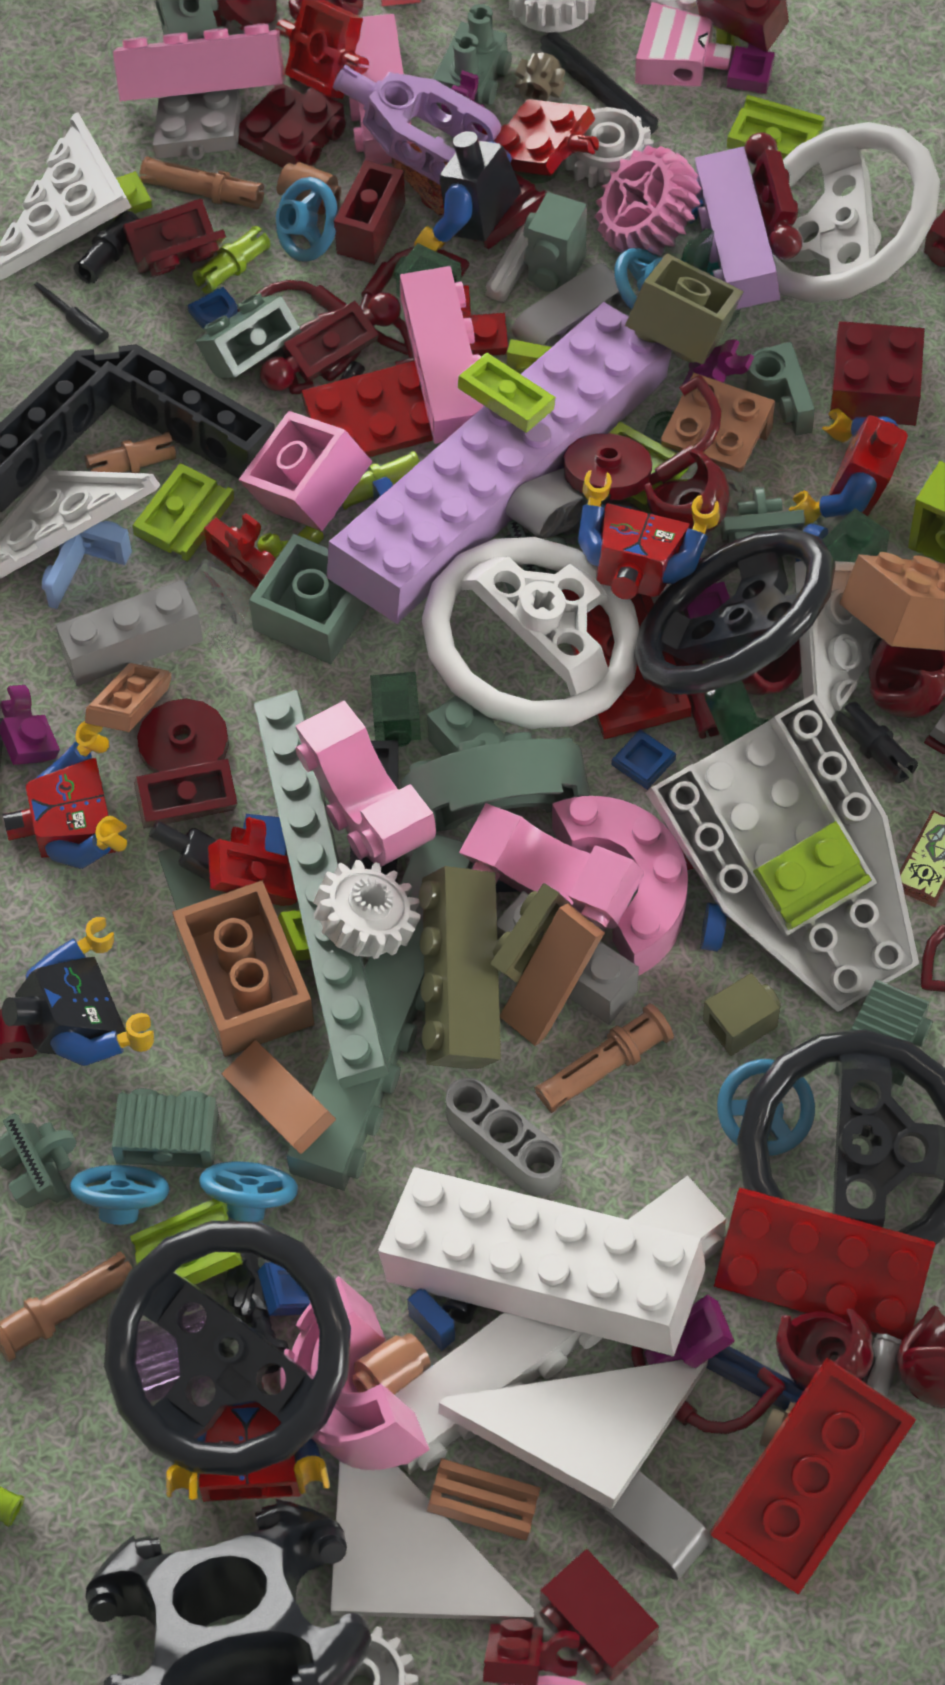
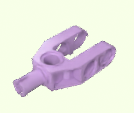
M345 65L343 70L339 72L333 85L334 90L340 91L364 105L363 124L389 156L440 184V174L445 168L443 161L449 162L456 153L455 149L444 144L445 140L439 136L434 138L409 124L413 117L426 121L452 137L466 131L475 132L478 140L484 142L494 141L501 130L499 120L492 112L434 79L389 72L382 81L374 82L354 71L348 65ZM436 102L446 105L452 115L443 112ZM472 122L478 123L482 127H484V129L487 132V135H484L477 131L472 125ZM407 140L415 143L422 150V153L414 150Z

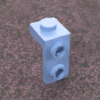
M103 521L59 545V555L54 565L47 566L42 578V590L46 593L48 606L54 609L58 608L84 554L126 565L132 553L128 529L122 528L112 521Z

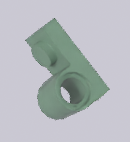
M792 342L777 344L755 351L752 354L754 356L753 361L746 374V391L775 400V403L779 402L781 418L784 423L791 422L795 436L812 433L815 408Z

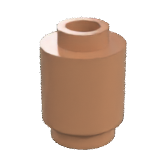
M301 162L295 165L287 163L284 166L277 182V193L283 196L285 191L295 181L305 177H314L322 180L330 187L338 205L342 190L338 186L337 176ZM311 190L303 191L295 200L303 201L310 194ZM323 200L317 211V214L324 215L326 212Z
M407 1333L402 1337L395 1335L354 1362L356 1374L352 1376V1381L358 1393L365 1392L382 1384L395 1395L430 1368L431 1361L426 1349L413 1334Z

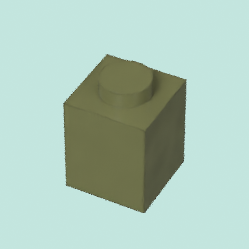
M751 972L704 1001L703 1022L728 1054L732 1056L778 1027L781 1003L775 991L768 984L761 985Z

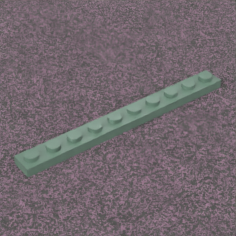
M293 690L255 702L254 706L337 1079L342 1089L387 1076L389 1075V1070L362 956H355L336 947L329 937L321 932L323 929L321 921L314 919V913L318 906L313 903L319 886L328 871L331 873L335 872L340 861L330 818L326 811L323 790L313 770L307 772L296 753L295 747L301 745L296 725L305 721L306 716L298 690Z

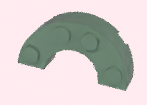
M530 732L510 734L504 737V742L487 745L485 740L481 739L463 742L457 746L458 752L434 760H424L411 764L409 766L410 772L400 783L401 789L411 784L433 812L436 832L456 829L461 823L479 816L485 803L500 809L537 807L545 809L546 813L552 812V803L573 797L591 796L582 750L577 744L573 743V739H532Z

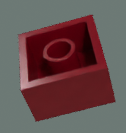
M838 321L830 411L840 409L852 421L856 417H868L869 415L888 417L899 425L916 426L921 398L925 328Z

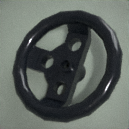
M794 528L759 531L725 544L699 560L695 571L691 575L671 584L660 594L640 625L634 658L644 681L672 695L708 693L744 680L781 657L813 626L831 596L836 563L825 542L818 536ZM791 556L802 560L807 570L804 586L800 592L785 596L788 589V581L782 557ZM739 569L741 581L735 595L711 614L692 619L680 614L705 589ZM665 651L689 664L717 657L721 658L702 665L676 666L666 662L662 652Z
M867 1029L818 1034L777 1057L749 1093L738 1133L737 1144L744 1188L785 1200L772 1177L767 1143L776 1107L798 1079L827 1063L838 1062L839 1090L832 1213L884 1227L886 1196L908 1176L934 1177L944 1180L941 1192L919 1220L898 1232L933 1241L936 1244L940 1243L945 1237V1127L937 1124L915 1123L891 1097V1067L899 1069L927 1091L944 1122L945 1068L912 1042ZM858 1083H867L874 1087L878 1095L876 1106L870 1109L858 1107L851 1097L852 1087ZM914 1136L922 1141L925 1147V1156L922 1161L913 1163L901 1156L899 1142L903 1137ZM854 1139H864L868 1143L869 1152L867 1155L861 1154L860 1145L852 1143ZM863 1182L871 1188L873 1201L869 1207L859 1209L849 1203L846 1197V1190L850 1183Z
M211 1220L165 1238L128 1273L107 1318L104 1369L118 1414L151 1453L189 1472L197 1474L244 1476L289 1459L327 1424L348 1379L351 1325L335 1278L303 1242L261 1222ZM214 1252L252 1253L284 1268L308 1295L320 1330L318 1366L314 1377L267 1341L258 1330L249 1327L204 1291L175 1271L185 1263ZM200 1304L206 1312V1323L200 1331L189 1333L183 1325L184 1313L190 1306ZM142 1316L158 1324L176 1338L180 1377L167 1395L155 1405H152L146 1398L136 1366L138 1325ZM234 1341H237L238 1343V1352L236 1353V1355L234 1351L230 1348L231 1344ZM279 1365L285 1371L286 1384L279 1393L269 1395L262 1386V1377L269 1367ZM209 1377L215 1385V1395L209 1404L200 1407L193 1401L192 1387L198 1379ZM260 1403L281 1422L273 1431L239 1444L202 1442L197 1440L213 1427L228 1407Z

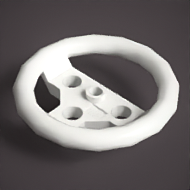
M866 122L832 128L797 146L785 157L783 162L785 169L789 171L790 188L812 167L819 164L824 176L825 192L808 214L797 218L796 222L792 225L800 232L803 242L813 232H818L817 236L813 240L803 243L801 251L797 256L784 261L808 262L817 259L830 266V275L814 277L791 271L779 258L772 254L777 271L779 294L810 303L852 298L888 280L916 254L936 218L940 180L930 151L904 129ZM867 148L895 155L908 167L914 184L911 210L897 235L877 254L875 250L880 244L881 232L873 220L870 175L861 149ZM855 186L852 192L845 196H840L846 188ZM849 257L856 259L851 263L845 264Z
M538 537L492 539L458 554L432 582L422 615V626L429 660L451 692L489 718L528 729L570 727L608 710L634 680L637 669L634 650L639 634V624L633 602L630 599L618 598L613 594L610 586L602 585L596 581L597 566L590 564L582 552L576 548ZM534 564L558 571V573L524 571L518 565ZM498 582L509 583L516 589V592L511 594L503 593L494 584ZM462 590H472L567 683L570 697L557 700L531 701L499 692L473 674L454 646L450 618L456 596ZM561 590H572L580 599L576 601L566 600ZM598 604L602 606L609 616L615 642L609 667H607L601 645L587 633V612ZM562 643L571 644L578 649L580 654L573 656L564 654L557 645Z

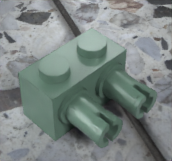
M476 4L470 8V13L468 12V23L461 21L433 79L451 89L453 85L460 86V73L462 70L478 76L479 82L474 101L482 105H492L498 89L497 79L499 75H507L511 66L512 53L507 51V33L493 30L492 9L485 4Z

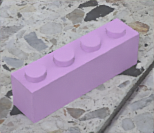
M744 147L695 157L698 174L696 181L702 188L696 196L698 200L703 201L704 205L697 207L702 232L710 231L711 237L705 239L710 264L718 262L719 269L713 270V276L744 291L735 310L780 300L777 271Z

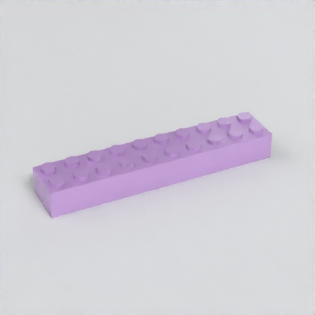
M603 302L521 374L556 397L554 410L525 433L486 406L481 408L329 541L327 578L398 624L428 596L432 582L458 554L489 541L512 520L506 514V506L517 488L525 482L564 468V455L569 445L585 436L609 433L667 377L672 349L658 342L650 343L640 339L634 330L625 326L628 316Z

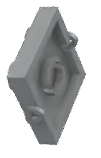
M239 89L159 98L153 141L156 159L188 155L193 160H199L203 157L204 153L237 149L241 113ZM194 147L199 148L198 154L193 153Z

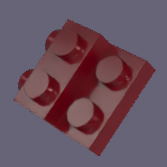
M285 84L275 85L240 122L238 145L281 168H284L287 163L295 165L299 162L312 167L319 160L322 148L330 140L336 141L343 134L346 127L344 105L313 88L302 94Z

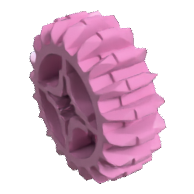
M648 145L643 152L634 150L630 160L621 159L620 168L616 172L609 171L611 179L608 184L601 185L604 194L595 201L600 210L594 217L599 222L597 230L611 248L620 253L631 248H641L652 254L662 256L665 246L675 247V238L679 234L687 235L684 228L689 221L696 220L692 215V210L701 204L696 195L702 189L696 181L698 174L687 163V159L679 153H674L669 148L662 146L653 148Z

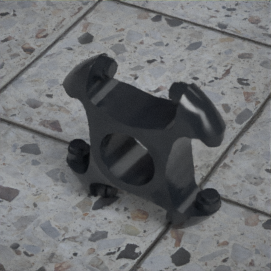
M276 1499V1504L261 1507L262 1511L255 1512L258 1531L244 1534L211 1547L163 1555L159 1537L151 1539L149 1535L135 1539L133 1535L121 1544L96 1571L86 1587L85 1598L90 1615L98 1622H108L115 1617L133 1615L145 1617L156 1629L154 1658L150 1668L144 1674L136 1677L113 1674L104 1680L103 1685H347L361 1667L370 1649L372 1639L366 1620L359 1614L349 1613L342 1616L333 1626L320 1628L308 1622L296 1603L297 1586L304 1574L325 1563L334 1564L340 1562L345 1557L347 1543L344 1530L338 1522L323 1513L293 1502ZM247 1615L245 1618L228 1625L207 1627L210 1623L227 1616Z

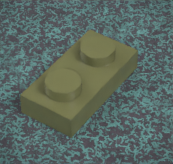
M543 882L538 892H531L523 902L520 909L521 917L513 930L505 932L496 943L493 950L495 957L490 964L502 974L518 983L558 909L566 904H570V902L558 891Z

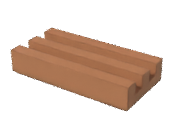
M441 1458L426 1511L527 1541L541 1487ZM442 1493L472 1501L473 1505L486 1509L493 1507L522 1517L521 1520L441 1496Z

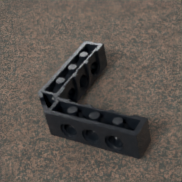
M137 344L118 346L119 352L94 354V349L78 350L72 353L0 422V512H3L112 405L161 434L169 432L173 441L238 479L274 432L275 425Z

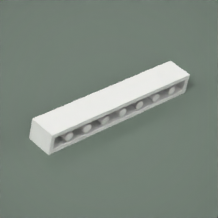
M688 1175L628 1219L701 1238L704 1260L713 1256L724 1243L722 1237L725 1234L726 1218ZM504 1312L395 1394L398 1399L415 1412L430 1449L411 1463L402 1465V1467L409 1475L419 1467L423 1471L430 1470L441 1461V1458L446 1456L447 1450L445 1447L460 1436L464 1440H469L476 1435L438 1414L439 1403L443 1397L530 1384L540 1375L544 1379H549L564 1368L568 1362L566 1356L580 1345L584 1349H589L602 1338Z

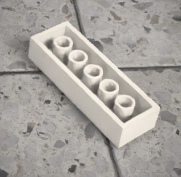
M416 1167L411 1172L378 1249L385 1277L389 1283L416 1290L420 1288L422 1290L425 1289L426 1292L671 1356L675 1355L705 1272L702 1242L699 1237Z

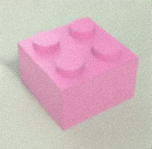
M288 411L238 480L267 510L323 531L350 492L359 483L361 477L371 465L372 460L346 430Z

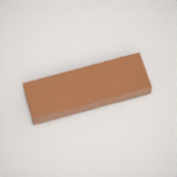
M134 663L128 664L87 706L85 723L130 732L168 690L172 673L167 670Z
M570 904L560 907L501 1012L500 1018L534 1046L538 1045L549 1033L605 932Z
M257 1040L221 1073L300 1154L336 1120Z

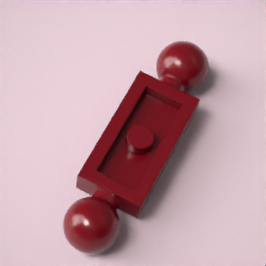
M764 132L755 133L747 139L744 149L747 160L756 166L751 176L771 252L779 259H791L801 251L803 240L800 232L792 226L797 219L798 204L796 200H793L789 185V171L785 169L781 151L778 150L775 139Z
M381 292L369 300L367 310L364 312L354 300L284 343L283 350L288 358L273 357L262 365L260 370L262 383L269 390L278 392L287 389L292 384L294 374L297 372L300 373L306 383L322 375L376 342L379 334L373 326L387 327L393 325L401 314L399 300L390 293Z

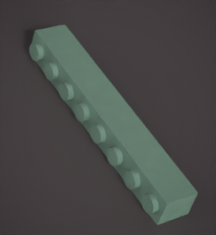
M435 834L433 840L416 848L400 883H410L412 886L407 897L419 899L422 878L444 866L472 869L474 863L459 853L464 842ZM420 904L415 911L421 915L420 920L406 947L400 945L395 955H390L386 952L380 955L378 959H374L372 956L369 957L365 967L389 1075L342 1089L337 1079L333 1056L330 1050L312 1095L336 1120L302 1154L292 1145L290 1146L286 1155L290 1174L345 1191L350 1177L358 1179L361 1175L367 1151L362 1150L367 1135L376 1136L379 1131L384 1114V1109L379 1107L384 1093L393 1094L396 1089L401 1072V1067L396 1065L401 1051L407 1053L411 1051L418 1028L417 1025L413 1024L418 1010L425 1012V1002L421 997V984L424 978V955L420 950V937L423 931V908Z

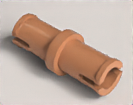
M165 432L162 435L134 443L130 439L121 442L120 447L92 455H85V463L87 469L92 468L91 472L124 473L129 471L130 473H140V468L176 459V451L174 445L157 450L169 446L170 442L173 441L170 433Z

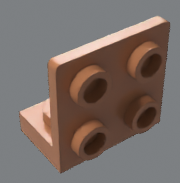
M693 373L691 379L699 374ZM702 376L716 395L722 411L720 430L712 445L703 453L718 466L742 472L758 438L767 440L773 428L775 400ZM695 389L686 396L682 395L661 437L662 446L680 452L690 445L694 447L704 437L710 426L711 412L706 400L698 389Z

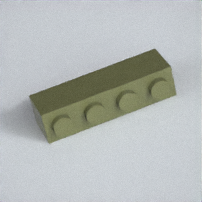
M444 866L422 878L419 890V904L423 908V931L420 937V950L424 955V978L421 984V997L425 1002V1025L422 1031V1043L426 1049V1065L481 1069L501 1060L498 970L490 964L495 957L493 950L497 943L495 872Z

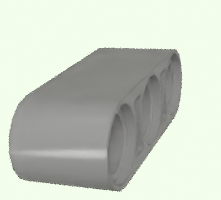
M597 263L523 311L515 320L512 333L519 341L553 347L603 302L616 310L622 306L624 308L628 306L618 291L614 272L605 264Z
M564 468L525 482L517 488L507 503L506 514L538 538L546 540L580 526L582 507L588 504V499L585 498L584 494L573 489L566 481ZM608 494V497L605 500H603L601 504L606 505L607 503H611L612 500H610V494Z
M465 1077L451 1083L446 1091L445 1102L447 1121L453 1131L531 1195L545 1196L556 1191L562 1181L563 1159L561 1150L556 1143L483 1082L475 1078ZM463 1103H474L479 1106L477 1110L469 1113L457 1109ZM505 1132L515 1136V1139L507 1143H500L495 1141L493 1137L498 1133ZM535 1163H546L552 1169L546 1173L539 1174L532 1172L529 1167Z
M639 1470L612 1510L580 1493L592 1504L589 1509L610 1527L614 1528L617 1525L631 1537L628 1542L651 1562L657 1559L671 1571L668 1575L671 1579L678 1580L713 1541L709 1531L701 1522ZM565 1484V1486L567 1487V1489H568L573 1495H574L576 1492L580 1493L579 1491H577V1490H575V1489H573V1488H571L570 1486H568V1485Z

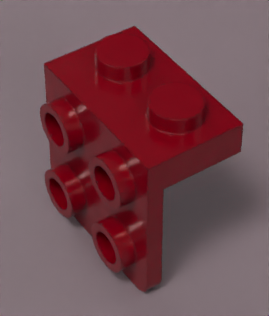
M202 198L123 224L122 226L139 274L150 271L152 278L175 270V266L180 264L179 260L189 257L191 264H195L214 257V253L220 250L219 245L227 238L224 229L214 232Z

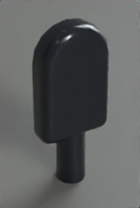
M157 820L150 830L149 837L180 853L178 863L181 867L210 882L208 846L217 839L197 828H191L185 835Z

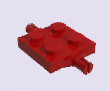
M302 0L299 15L294 23L289 22L287 19H281L277 23L278 26L282 27L276 28V30H279L280 36L290 41L289 56L284 74L329 97L343 99L344 93L333 89L334 82L339 72L343 70V67L348 65L361 75L368 70V68L362 66L369 65L368 59L355 54L356 46L360 39L363 18L325 0Z
M527 99L518 108L517 113L508 124L501 125L500 133L493 141L502 145L510 153L513 171L549 176L572 153L582 152L593 155L596 153L595 150L598 151L599 148L597 137L584 136V133L595 121L590 106ZM483 127L482 134L487 135V132Z

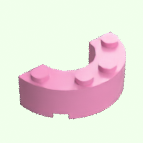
M345 700L296 725L301 745L295 747L298 758L307 772L313 770L330 803L326 806V811L332 824L338 831L346 829L349 844L360 860L367 857L373 863H380L382 867L435 838L436 825L433 812L411 784L400 790L397 789L378 759L366 727Z
M581 796L552 803V830L559 841L588 853L592 852L595 845L634 860L642 869L644 876L636 889L637 894L626 908L617 927L613 928L612 940L620 955L639 967V975L645 973L659 963L672 949L685 920L688 872L684 854L670 830L658 818L641 807L624 800L603 796Z
M485 803L459 851L460 854L474 863L473 870L495 872L496 883L500 880L519 892L524 891L527 894L533 891L538 892L544 882L562 894L573 908L593 924L604 929L617 927L644 876L640 866L630 858L596 845L591 853L576 849L541 831L523 817Z
M338 1276L335 1280L351 1325L349 1374L327 1424L312 1439L336 1459L354 1468L382 1470L409 1464L430 1449L415 1412L386 1387L379 1384L365 1392L357 1393L352 1381V1376L356 1374L354 1362L381 1345L386 1339L372 1305ZM310 1303L295 1325L301 1331L292 1351L285 1349L284 1354L314 1377L318 1366L320 1330ZM281 1367L280 1388L282 1390L286 1384V1374Z

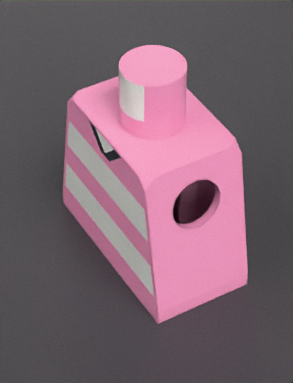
M652 2L636 56L635 84L701 86L706 67L729 71L733 46L712 43L713 22L710 18Z

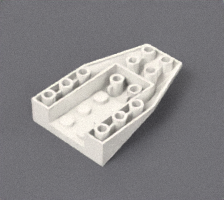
M815 693L699 762L689 765L651 787L646 792L647 797L722 912L836 1012L868 995L876 979L887 984L919 965L888 817ZM837 821L861 862L859 864L865 874H869L872 881L797 927L788 930L785 926V920L780 912H777L753 870L830 823Z

